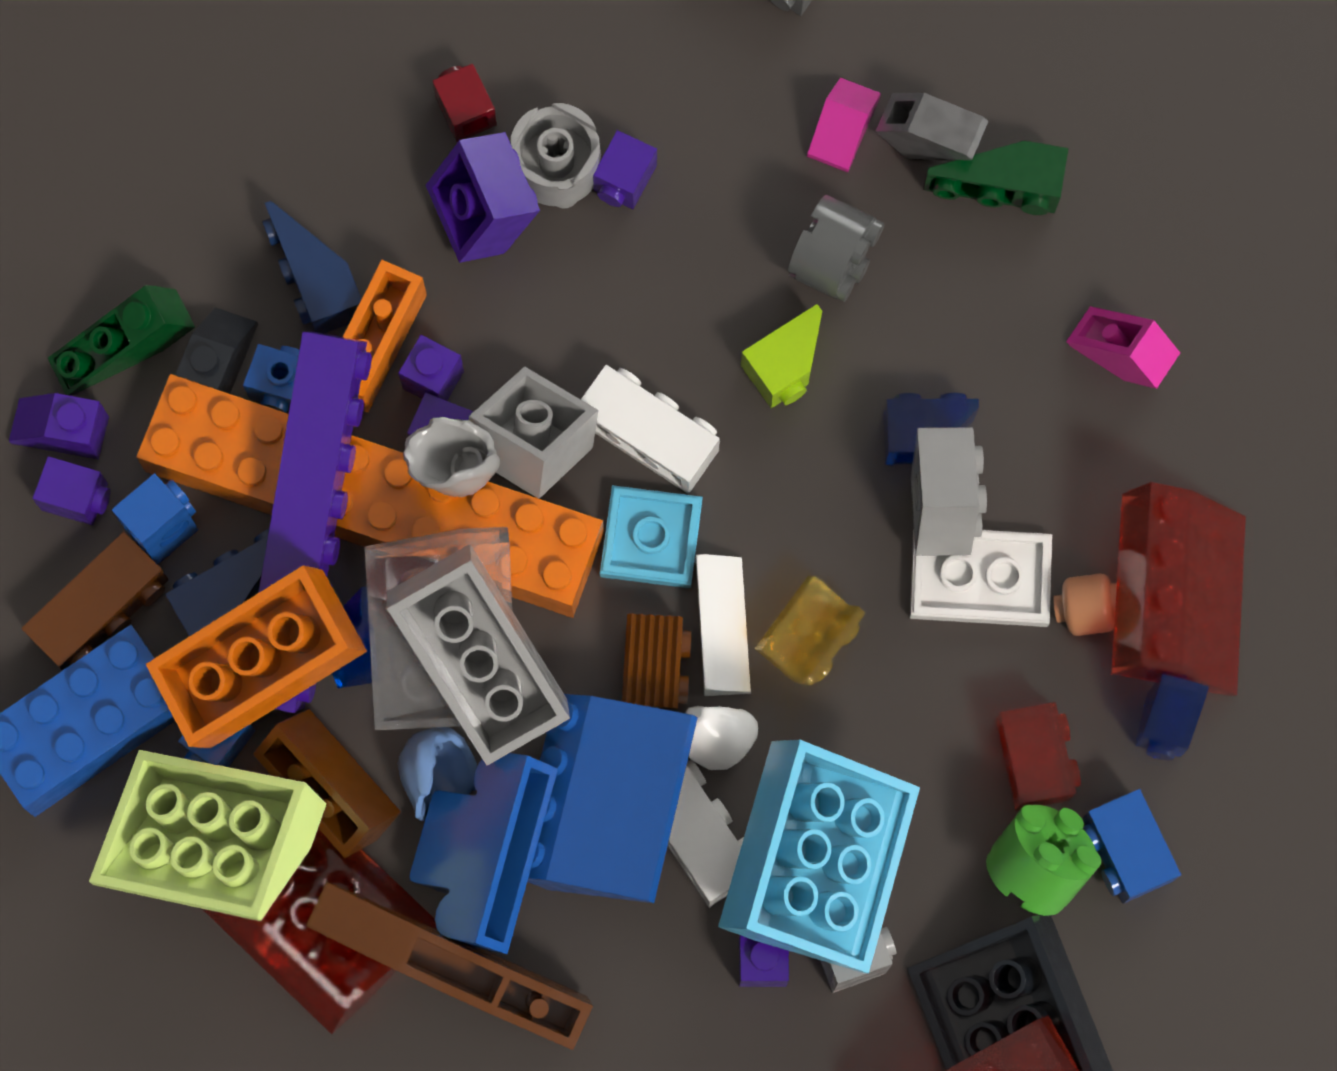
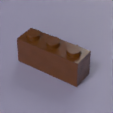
M123 531L21 629L63 671L100 646L108 638H112L128 627L132 621L130 617L142 605L148 607L161 597L165 591L163 585L169 579L163 570Z
M310 709L276 724L253 753L272 776L306 782L326 803L318 828L344 858L377 841L401 813L398 807Z

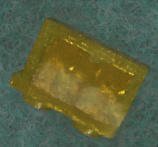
M807 576L754 649L793 682L811 686L815 682L821 681L830 672L833 666V657L841 646L848 644L857 635L860 629L858 623L865 615V612L859 606L848 605L816 576Z

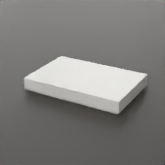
M913 530L910 619L1048 627L1050 623L1052 534L982 530L981 537H974L971 555L916 556Z

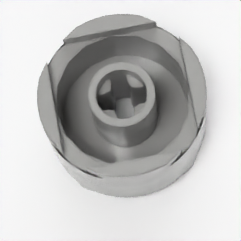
M553 103L552 106L541 109L536 107L525 113L513 129L511 146L519 156L520 166L530 188L534 190L538 203L557 206L562 209L572 207L594 188L593 174L601 161L600 139L596 127L586 113L579 108L564 103Z

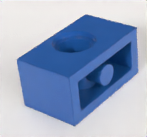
M155 473L112 509V512L129 536L157 565L198 531L196 524L191 518L196 513V510L188 502L190 501L189 498L172 479L164 484Z

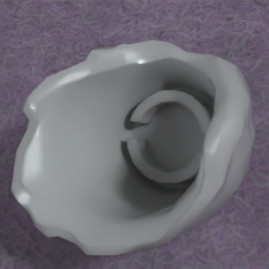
M446 417L432 418L427 426L417 429L406 438L403 459L407 463L409 475L422 486L434 489L444 495L452 497L473 495L486 485L500 466V458L494 448V440L490 433L469 420Z

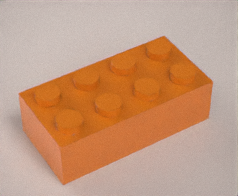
M303 565L146 663V666L188 746L212 748L366 653L367 650L324 571Z

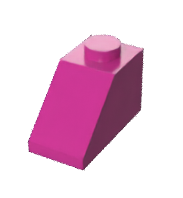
M1091 306L1066 341L1070 347L1122 380L1156 389L1180 355V351L1154 320Z

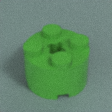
M1025 805L994 842L991 851L987 855V870L995 886L1006 897L1012 892L1024 902L1020 907L1028 912L1043 916L1058 914L1070 903L1101 865L1100 855L1097 853L1088 834L1083 830L1084 822L1082 818L1069 808H1062L1058 811L1043 805Z

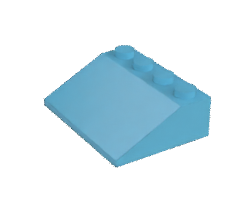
M803 740L772 741L718 927L764 944L869 974L920 787Z

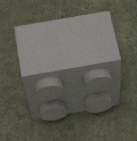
M524 366L469 416V421L477 424L492 436L494 448L500 458V466L496 473L539 499L593 448L599 410Z
M973 427L917 428L910 477L916 556L971 555L974 537L982 536V513H986L987 492L985 485H979V474L983 473L984 464L983 447L975 446Z

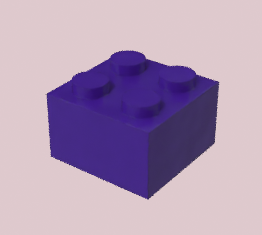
M506 132L459 140L425 185L459 263L505 254L540 211L536 194L527 182L520 166L519 156L512 148Z

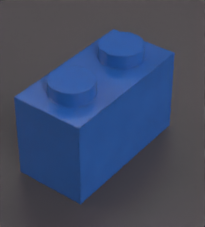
M1140 789L1090 810L1082 818L1085 824L1083 830L1092 840L1105 866V869L1101 870L1103 881L1112 896L1119 895L1123 904L1165 886L1181 876Z

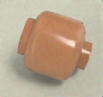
M1101 573L1067 578L1062 585V594L1054 595V610L1057 623L1066 622L1069 632L1074 636L1112 631L1116 626L1117 619H1123L1124 616L1119 583H1111L1110 578Z

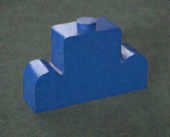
M508 753L489 765H486L483 759L480 761L474 776L475 789L477 790L475 796L440 790L433 793L411 868L410 880L448 894L440 901L435 915L436 928L441 935L478 949L508 954L558 768L527 755Z

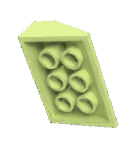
M139 750L89 882L95 886L261 921L311 849L326 803L306 782Z

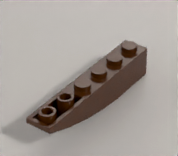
M326 881L306 924L307 927L402 974L571 1050L574 1049L593 1008L588 996L487 951L441 935L435 928Z

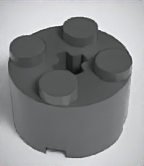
M825 195L811 215L815 220L807 231L803 230L788 267V272H790L788 276L836 300L839 299L845 302L855 282L859 284L864 277L870 263V259L866 258L865 255L869 246L874 247L885 223L836 198Z

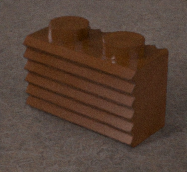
M627 614L622 702L678 712V703L687 704L689 676L680 675L681 658H690L692 630H682L683 617Z

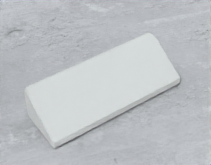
M709 554L696 555L704 696L751 694L742 557Z

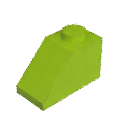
M818 304L742 351L741 367L770 408L781 402L784 405H789L802 397L807 391L805 386L809 384L822 310Z

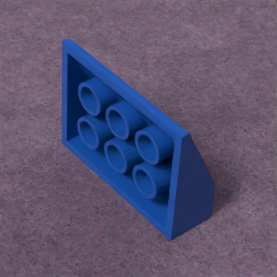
M564 694L568 701L570 719L547 731L540 757L541 762L558 768L527 882L553 891L654 903L698 717L691 714L595 696Z

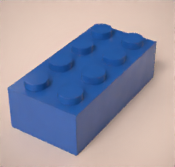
M129 625L0 713V774L21 806L34 817L175 721L146 666V663L155 657L132 625Z

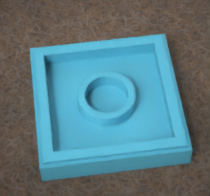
M612 485L600 577L691 589L703 497Z

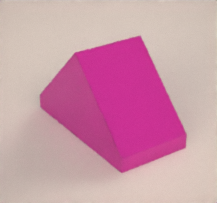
M840 77L826 98L807 157L848 173L879 102L881 93Z

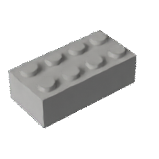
M471 544L387 591L386 609L486 765L493 763L570 719L566 696Z

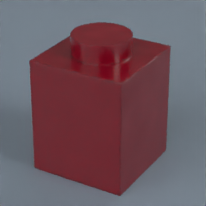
M473 63L465 67H450L443 71L437 79L432 80L435 98L456 142L497 126L495 108Z

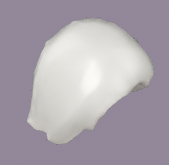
M694 706L686 710V714L698 717L689 758L708 770H727L746 756L757 739L758 723L749 712L743 709L721 706Z

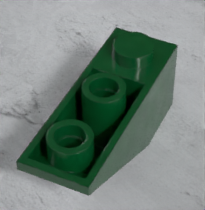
M1024 140L975 154L972 160H954L928 168L924 190L931 191L936 197L947 200L964 197L975 199L979 204L986 207L996 208L1004 204L1020 207L1023 212L1031 215H1045L1047 212L1055 214L1061 198L1069 148Z
M145 285L49 356L48 360L65 394L73 396L163 352L193 330L195 325L176 289Z

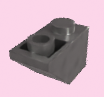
M892 93L875 132L906 159L972 160L988 120L981 115L926 93Z

